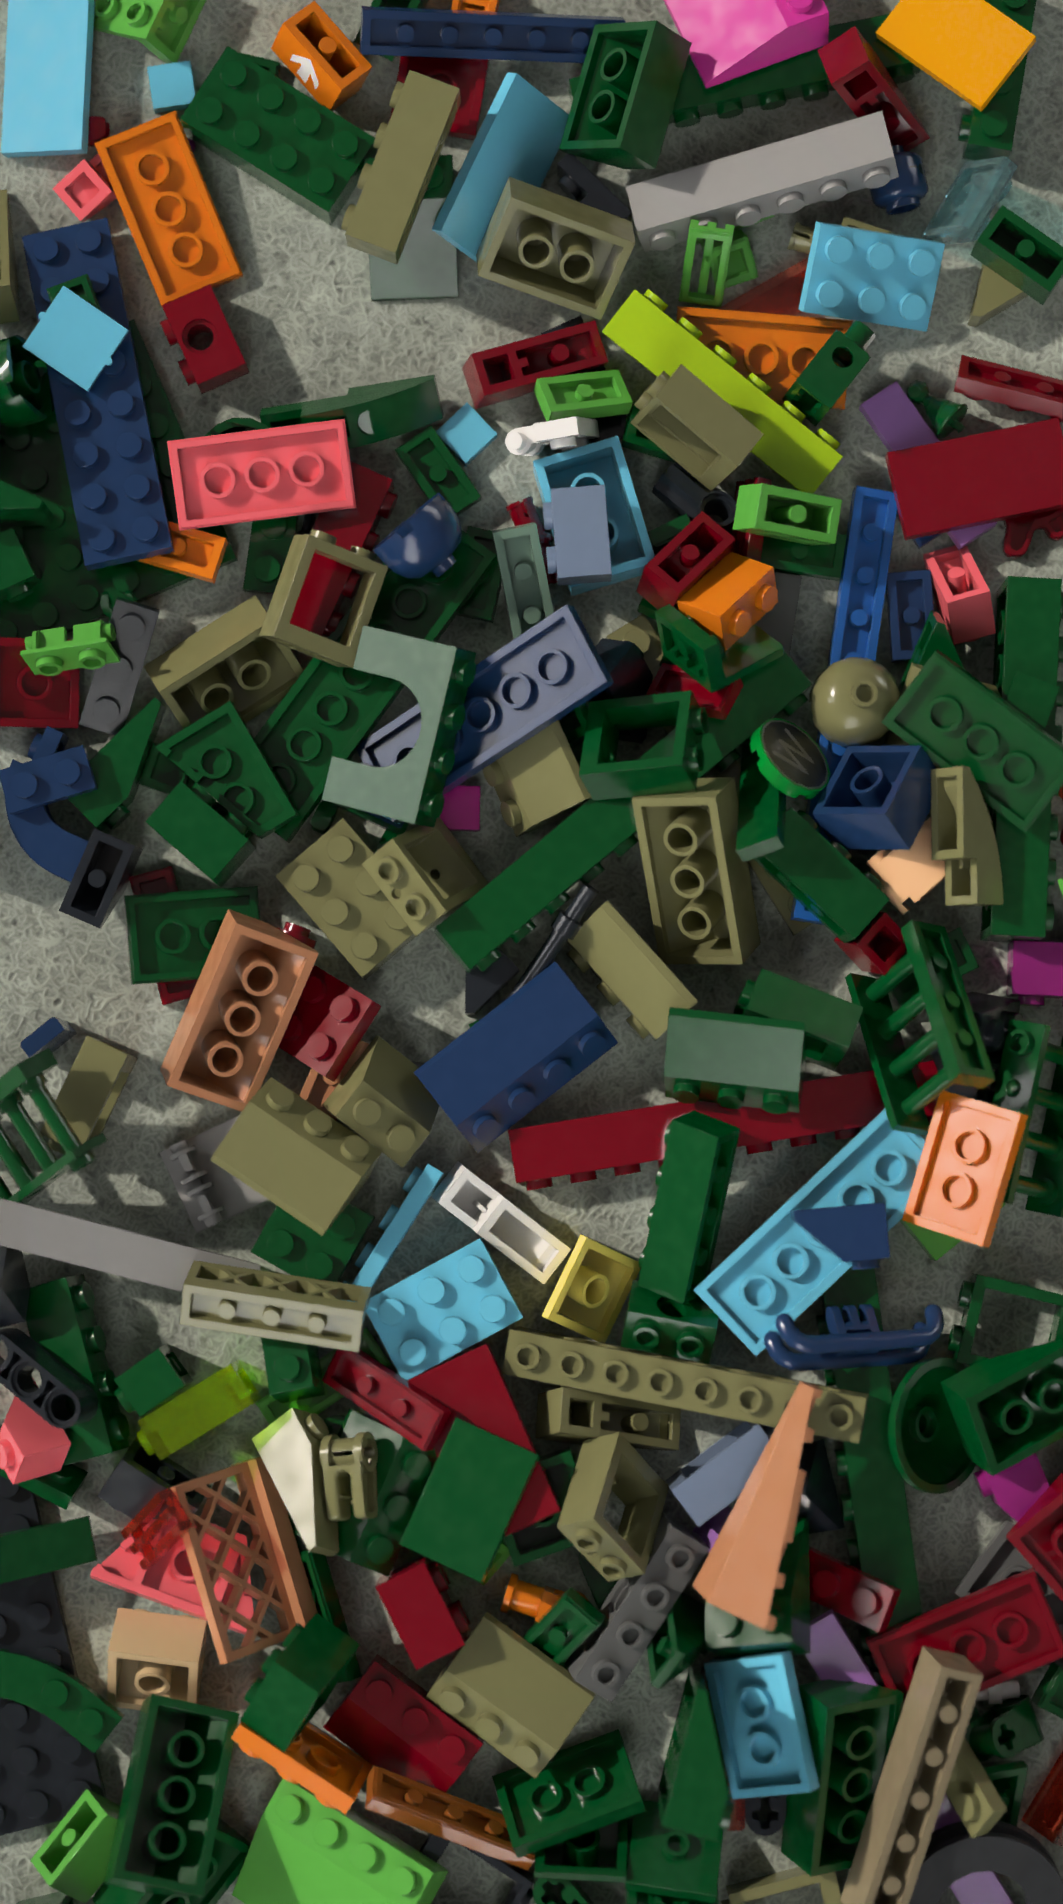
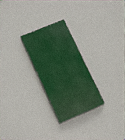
M938 649L881 722L908 744L921 745L931 761L938 767L969 766L980 788L984 802L1024 833H1026L1063 786V744Z

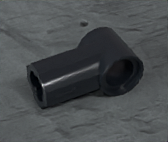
M678 463L671 464L654 485L652 493L679 516L687 513L690 521L702 511L707 515L713 514L721 517L724 522H719L718 524L731 534L736 511V501L732 496L722 491H710Z

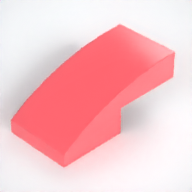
M98 153L89 162L83 159L53 188L81 222H85L117 198Z

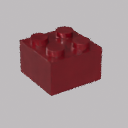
M424 1555L391 1571L389 1577L385 1575L379 1577L375 1586L416 1670L466 1645L467 1631L470 1630L469 1625L471 1624L461 1601L457 1600L452 1603L446 1591L449 1589L451 1582L444 1566L439 1562H432L430 1558Z

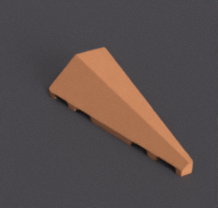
M802 1381L798 1384L693 1583V1587L709 1604L769 1631H774L777 1620L776 1617L769 1614L774 1588H783L785 1575L778 1572V1568L787 1543H792L806 1475L805 1471L799 1469L803 1443H812L814 1430L807 1427V1423L816 1398H821L822 1390L817 1385Z

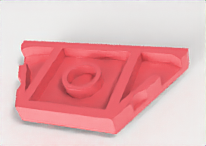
M176 1517L146 1520L142 1527L132 1532L120 1543V1547L101 1564L98 1563L91 1571V1579L207 1621ZM210 1523L225 1533L226 1528ZM206 1532L200 1545L203 1555L213 1561L221 1542ZM236 1532L234 1539L247 1546V1536ZM230 1548L222 1567L238 1576L245 1556ZM249 1575V1578H248V1580H247V1583H249V1584H251V1576H250V1575ZM219 1576L214 1586L216 1599L226 1605L234 1585ZM243 1591L236 1612L251 1620L254 1613L252 1596ZM233 1620L228 1628L243 1635L247 1631L246 1628Z

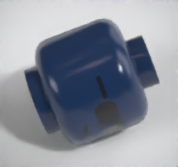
M902 145L892 146L899 177L890 180L882 187L870 189L874 205L880 209H886L888 215L903 214L921 206L920 200L928 192V183L921 156L915 152H904Z

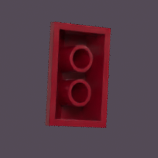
M379 1654L375 1656L363 1672L362 1677L357 1680L323 1726V1728L373 1766H378L443 1792H446L453 1785L484 1744L481 1738L425 1697L428 1693L426 1690Z

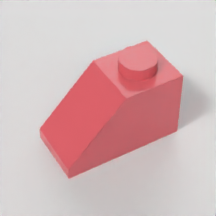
M955 545L923 554L926 569L931 570L932 590L939 614L947 627L953 644L972 642L981 637L995 634L991 593L968 547L965 546L959 550Z
M15 1396L0 1430V1468L6 1471L12 1484L61 1471L71 1446L63 1428H56L50 1425Z

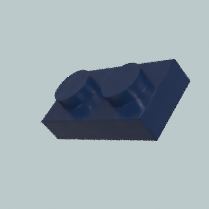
M931 570L888 573L886 599L891 663L910 661L931 610L934 611Z
M84 745L0 770L1 785L9 812L12 815L98 789Z

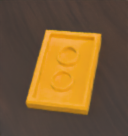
M900 0L876 31L877 39L981 112L1036 43L1035 35L985 0Z

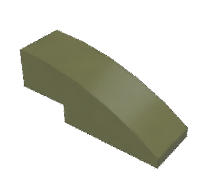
M957 766L931 769L932 860L945 861V906L975 907L1004 905L998 847L986 804L970 767Z

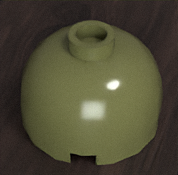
M849 657L832 663L816 678L809 693V703L811 702L812 720L815 727L827 740L842 747L864 746L878 741L890 730L881 722L900 698L898 686L891 673L883 665L869 658Z

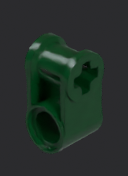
M1020 1695V1698L1007 1699L1002 1701V1704H995L991 1707V1710L968 1722L964 1734L979 1762H984L995 1755L1002 1759L1014 1757L1021 1751L1035 1746L1044 1740V1735L1029 1695Z

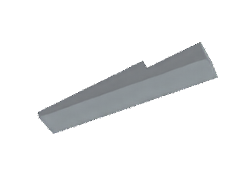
M0 1198V1246L183 1292V1283L194 1260L260 1270L261 1265L251 1261Z

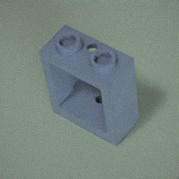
M743 1421L666 1479L670 1490L698 1527L740 1496L774 1432L771 1426Z

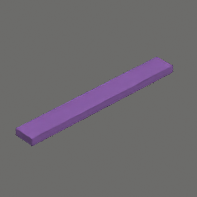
M833 1609L810 1621V1654H805L821 1681L829 1679L880 1686ZM946 1793L933 1832L947 1825L962 1821ZM993 1871L971 1873L954 1881L950 1886L960 1904H1015L997 1873Z

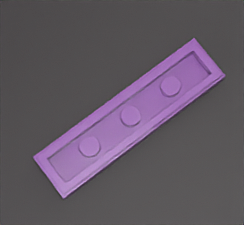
M897 381L860 404L859 410L889 452L940 442ZM997 522L946 533L956 547L961 550L994 528Z

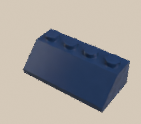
M555 961L424 1063L414 1073L478 1153L618 1042Z

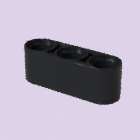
M17 1328L0 1330V1341L2 1340L8 1349L6 1360L0 1355V1383L56 1428L65 1429L90 1421L95 1416L98 1410V1398L95 1391L25 1332ZM34 1368L40 1372L42 1377L40 1388L34 1384L32 1379ZM67 1396H70L75 1402L76 1411L74 1416L67 1411Z

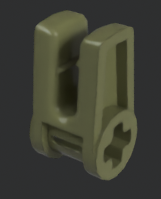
M369 1431L359 1432L355 1437L339 1438L335 1434L326 1435L321 1440L320 1462L324 1475L326 1508L329 1521L339 1522L350 1519L351 1504H353L356 1518L373 1519L378 1515L376 1478L378 1451L375 1438ZM353 1452L352 1455L345 1456V1453ZM350 1477H351L352 1495L350 1494Z

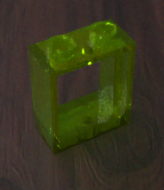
M237 1360L138 1420L137 1422L141 1430L136 1432L145 1451L150 1456L156 1453L161 1461L262 1397L240 1361Z

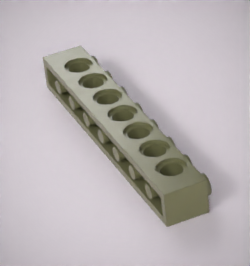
M520 1326L509 1330L502 1374L771 1427L777 1426L800 1383L799 1380L711 1363L705 1364ZM810 1383L817 1385L822 1390L821 1398H816L807 1427L813 1429L814 1435L859 1444L862 1438L869 1394Z

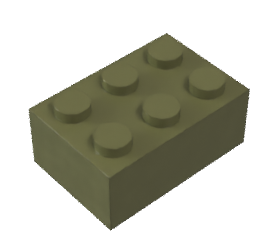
M509 177L476 253L478 276L601 320L635 245L632 221Z
M342 818L275 877L359 975L366 980L416 936L362 865L374 853ZM396 888L394 891L395 896L400 898L401 891Z

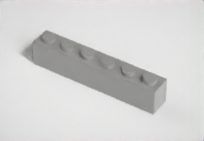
M882 111L629 185L626 186V191L637 235L644 252L652 250L664 251L672 248L676 243L686 241L688 239L690 219L699 220V225L707 226L708 221L716 222V228L725 229L726 224L749 226L757 223L761 218L778 213H794L803 206L823 200H838L844 197L846 193L864 188L874 189L882 187L890 180L899 177L884 116Z

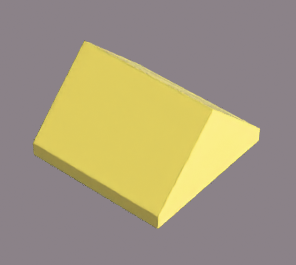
M580 1234L547 1302L542 1317L595 1341L605 1343L631 1290L632 1282L640 1271L639 1262Z

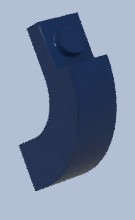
M47 726L43 735L38 733L33 739L28 751V758L35 760L64 751L69 738L64 733ZM13 759L10 767L21 763ZM5 798L9 824L22 849L42 868L71 883L89 841L59 827L53 819L48 805L12 815L9 812Z

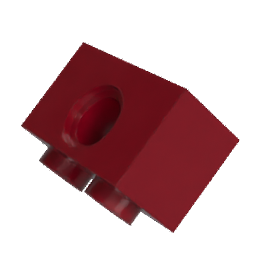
M210 284L162 305L167 319L161 321L160 324L170 346L179 343L185 358L177 362L188 386L197 383L201 394H204L249 373L246 362ZM200 333H208L213 336L212 344L204 350L192 348V339Z
M700 512L645 565L636 592L657 610L668 604L679 610L677 601L731 552L736 539L706 513Z

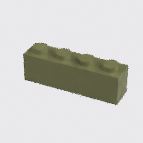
M409 70L405 83L397 82L389 104L391 108H394L388 124L384 122L380 124L374 140L373 147L378 149L372 165L366 163L359 177L357 188L362 190L356 206L349 204L342 221L341 229L346 231L345 236L349 247L398 264L460 106V88Z

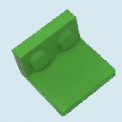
M95 0L94 30L138 40L163 62L176 63L206 0Z

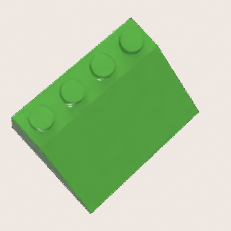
M282 1778L260 1818L232 1895L245 1904H431L449 1870L423 1855L420 1851L350 1807L346 1814L338 1809H330L322 1805L316 1799L314 1793L299 1783L293 1784Z

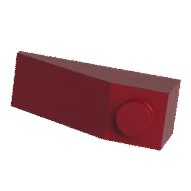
M856 26L817 50L831 85L858 118L882 111L891 146L902 145L904 152H909L930 138L925 127L882 61Z
M593 320L473 353L463 365L462 370L474 407L478 409L533 392L537 378L584 373L603 366L609 361L596 321Z

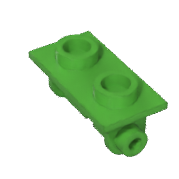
M103 620L73 625V640L67 641V630L65 627L33 631L32 636L25 637L26 650L20 651V655L35 675L55 676L62 671L78 668L99 669L105 664L120 662L119 655L110 643V641H115L116 639L114 625L112 623L105 624Z

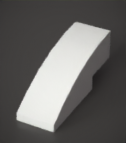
M457 1161L431 1195L436 1202L542 1284L546 1283L571 1250L459 1161Z

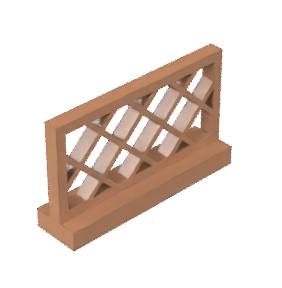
M261 1456L232 1464L227 1468L168 1488L220 1665L230 1663L283 1642L297 1623L304 1627L318 1613L286 1506ZM235 1476L240 1492L236 1504L221 1495L227 1478ZM214 1483L212 1489L206 1485ZM195 1490L208 1498L200 1517L190 1512L185 1492ZM216 1504L232 1513L225 1533L209 1523ZM241 1519L249 1524L253 1539L249 1548L234 1539ZM205 1532L221 1542L213 1561L205 1557L200 1544ZM230 1548L245 1556L238 1576L222 1567ZM254 1563L262 1567L266 1583L262 1591L247 1583ZM218 1576L234 1585L226 1605L216 1599L214 1592ZM243 1591L258 1600L251 1620L236 1612ZM267 1607L275 1610L281 1631L274 1634L260 1626ZM232 1620L247 1629L241 1646L233 1650L227 1635ZM256 1635L261 1637V1639L254 1641Z

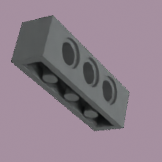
M662 1512L645 1574L617 1581L599 1609L606 1616L603 1622L566 1661L565 1665L574 1681L612 1703L708 1553L709 1547L698 1533Z

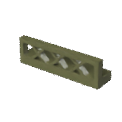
M194 1260L183 1283L180 1325L359 1352L362 1344L365 1313L371 1296V1287Z

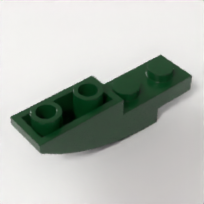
M435 375L352 387L349 388L348 394L344 396L262 408L259 416L261 423L269 428L345 419L348 447L351 449L383 441L443 419L444 414Z

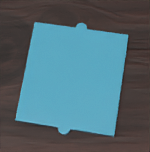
M63 286L47 311L39 313L40 321L22 347L86 391H89L105 366L113 364L111 357L129 330Z

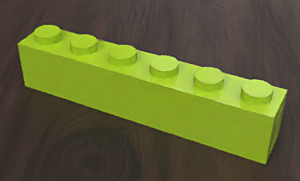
M634 289L602 330V333L656 377L663 371L670 376L681 364L764 434L750 452L798 491L813 494L843 457L836 451L841 444L822 428L814 434L804 426L802 422L807 416L787 400L780 406L767 395L772 388L751 372L745 378L733 368L737 360L719 345H716L711 351L698 339L703 333L687 319L682 317L676 323L664 313L669 305L652 291L647 289L642 295Z

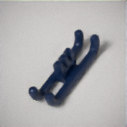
M861 1304L858 1311L855 1305H845L842 1308V1314L838 1306H828L825 1317L830 1335L810 1336L801 1333L796 1328L791 1315L781 1313L776 1318L778 1332H767L764 1336V1345L770 1357L778 1365L792 1371L802 1372L907 1365L919 1362L928 1354L930 1345L941 1336L944 1328V1317L938 1305L930 1304L924 1311L926 1323L916 1322L912 1329L880 1331L871 1304ZM782 1339H783L791 1348H793V1349H795V1350H797V1351H799V1352H801V1353H794V1352L788 1350V1349L785 1347V1345H784Z

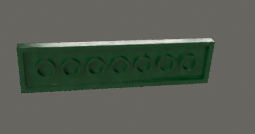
M462 531L461 542L452 553L457 561L438 578L432 572L421 578H406L394 573L388 567L368 626L437 643L497 561V555ZM352 606L338 623L335 632H332L328 639L340 643ZM313 657L254 738L299 814V817L274 831L277 835L288 843L291 842L322 800L332 756L352 759L360 743L368 737L405 685L402 682L353 668L337 667Z

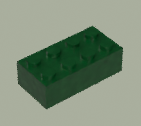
M229 46L226 47L180 118L184 132L188 137L329 225L333 224L357 187L360 174L365 165L364 158H375L378 151L373 147L374 137Z

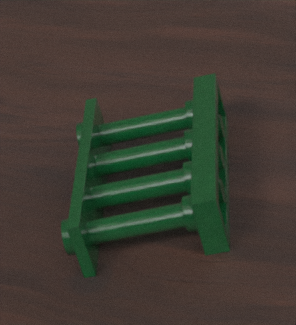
M911 920L900 929L907 954L894 964L886 975L873 978L850 973L845 979L852 1003L864 1007L859 1019V1025L891 1129L926 1136L930 1126L924 1110L925 1106L952 1084L984 1089L995 1080L946 928L944 926ZM914 972L919 992L894 1012L888 993ZM926 1010L931 1030L906 1050L900 1031ZM938 1048L944 1068L918 1088L912 1069Z
M1010 1019L991 1105L1028 1115V1119L1003 1203L1013 1204L1015 1192L1028 1195L1025 1210L1063 1218V1036L1061 1045L1058 1046L1048 1042L1051 1026ZM1044 1060L1056 1064L1051 1090L1038 1086ZM1034 1104L1047 1107L1041 1134L1029 1131ZM1025 1148L1038 1151L1032 1178L1019 1175Z
M49 1048L16 1064L0 1078V1113H7L43 1170L41 1174L34 1177L0 1123V1157L20 1187V1190L12 1195L0 1176V1198L23 1204L29 1202L70 1169L75 1173L97 1159L93 1151L107 1141L104 1134L101 1133L81 1143L44 1085L48 1082L44 1075L58 1064ZM22 1093L24 1096L29 1094L66 1152L60 1159L57 1160L24 1108L22 1102L25 1099Z

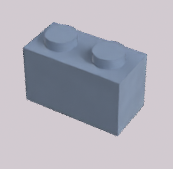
M605 485L551 489V502L542 503L544 529H553L555 546L546 547L548 574L557 573L558 586L611 582L612 569Z

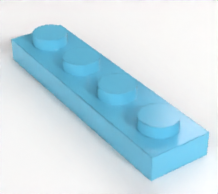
M429 1163L424 1170L417 1166L415 1167L402 1188L409 1194L401 1207L398 1208L392 1204L378 1226L385 1231L376 1246L368 1242L354 1265L361 1270L352 1285L373 1288L444 1175L442 1171Z

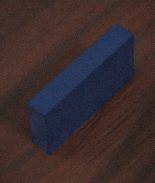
M51 1017L22 1040L20 1047L29 1058L48 1048L53 1053L77 1033L68 1021Z

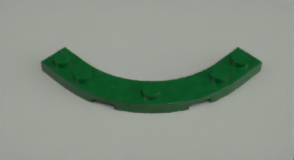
M0 1648V1698L24 1704L46 1715L91 1752L95 1753L125 1716L100 1694L70 1672L49 1661L38 1660L28 1655Z

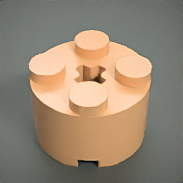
M931 817L924 821L910 850H879L866 863L871 869L869 873L874 875L883 884L884 890L882 892L902 915L910 910L909 906L905 903L908 899H911L914 903L920 902L945 879V861L932 860Z

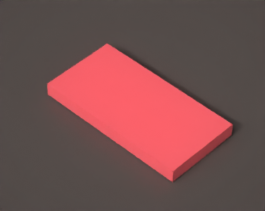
M345 419L167 441L179 531L357 508Z

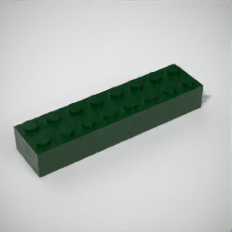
M1008 576L997 590L992 685L997 687L1005 701L1017 671L1060 686L1044 731L1062 744V725H1055L1057 707L1062 708L1063 681L1057 680L1059 663H1063V636H1059L1061 619H1063L1062 579ZM1052 800L1026 833L987 804L998 847L1004 905L982 906L980 941H1039L1045 938L1047 930L1052 931L1054 904L1047 903V891L1049 886H1054L1056 859H1049V848L1051 841H1056L1058 835V814H1051Z

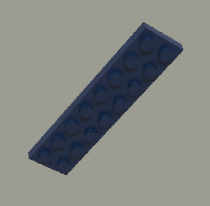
M108 218L22 236L38 323L40 321L39 313L46 312L51 305L47 288L88 274L102 312L129 330L111 357L113 364L105 366L89 391H86L46 363L85 567L90 571L175 552Z

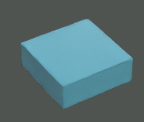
M190 60L147 67L155 114L187 109L196 95Z
M468 403L462 406L436 431L446 447L465 466L497 438V433Z

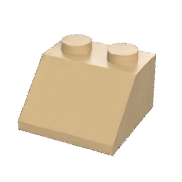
M118 1607L108 1648L107 1701L114 1707L141 1710L142 1702L151 1694L198 1704L206 1650L207 1621L189 1615H170L150 1612L145 1609Z

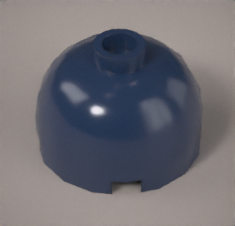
M437 493L419 507L411 517L403 521L388 534L373 551L394 573L403 577L421 578L432 572L438 578L457 561L452 553L461 542L462 528L459 517L448 501L440 493Z

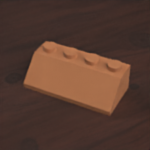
M228 909L160 1070L167 1086L242 1112L248 1102L261 1089L317 959L318 951L266 922Z

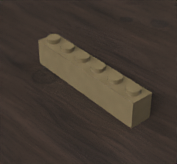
M924 1646L922 1648L840 1899L842 1904H909L984 1677L964 1655Z

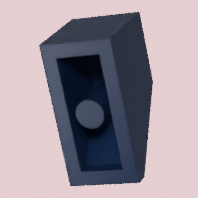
M885 1203L790 1210L792 1221L840 1261H852V1270L879 1268V1259L890 1258Z

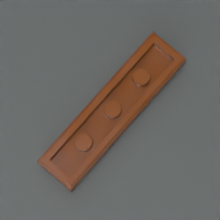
M375 1765L367 1775L365 1809L527 1871L535 1862V1852L517 1858L503 1814Z

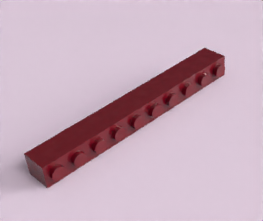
M934 1060L921 1062L912 1069L918 1088L938 1073ZM872 1070L804 1081L799 1113L772 1114L762 1108L743 1106L738 1109H729L722 1107L718 1103L698 1101L692 1104L676 1102L508 1130L516 1183L525 1182L528 1191L552 1187V1177L570 1175L571 1183L595 1180L597 1179L596 1170L614 1168L615 1176L641 1172L640 1163L656 1160L660 1168L663 1164L666 1150L664 1135L672 1119L694 1110L741 1128L737 1147L746 1146L748 1155L772 1151V1141L790 1139L791 1147L817 1143L816 1134L834 1132L835 1140L855 1137L860 1132V1127L867 1126L885 1109L874 1071ZM938 1097L924 1107L929 1125L931 1124Z

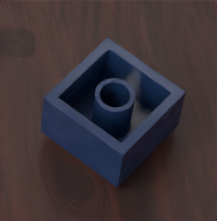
M921 745L848 746L812 815L829 839L838 842L845 849L910 850L931 809V769L937 768Z

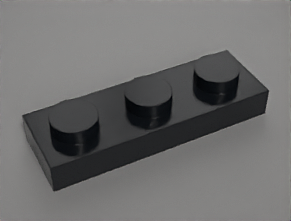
M117 596L109 623L114 625L116 633L115 641H110V643L119 655L120 662L105 664L103 667L95 669L79 725L116 735L125 727L160 609Z

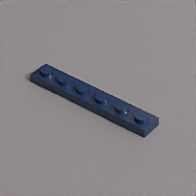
M362 6L360 53L365 55L584 63L594 26L596 24L625 23L626 20L623 17Z

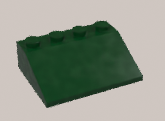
M692 1663L689 1666L658 1786L657 1800L662 1827L717 1841L720 1828L724 1830L729 1828L734 1802L731 1801L730 1786H727V1778L724 1776L707 1690L700 1666Z

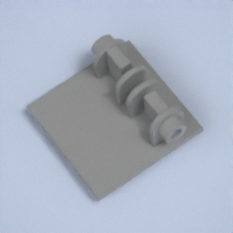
M240 1115L192 1138L171 1145L170 1148L160 1152L196 1233L268 1200L211 1161L214 1152Z

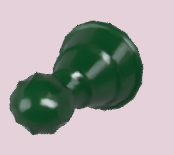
M915 380L910 383L906 394L912 403H923L926 415L930 418L938 439L947 437L954 430L958 433L963 431L965 426L961 424V421L967 413L968 406L966 404L938 398L935 395L930 396L929 387L925 382Z

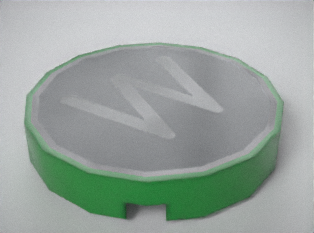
M771 718L752 733L750 748L752 753L757 750L760 758L756 762L759 767L758 769L776 789L793 798L803 795L805 796L804 800L812 799L828 785L830 771L827 759L818 744L800 727L781 718Z

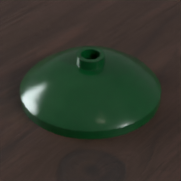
M932 1357L919 1362L911 1368L897 1387L889 1409L887 1434L894 1463L903 1479L910 1486L924 1493L944 1494L956 1489L966 1481L976 1466L966 1456L940 1383L967 1368L962 1363L956 1362L957 1360L951 1358Z

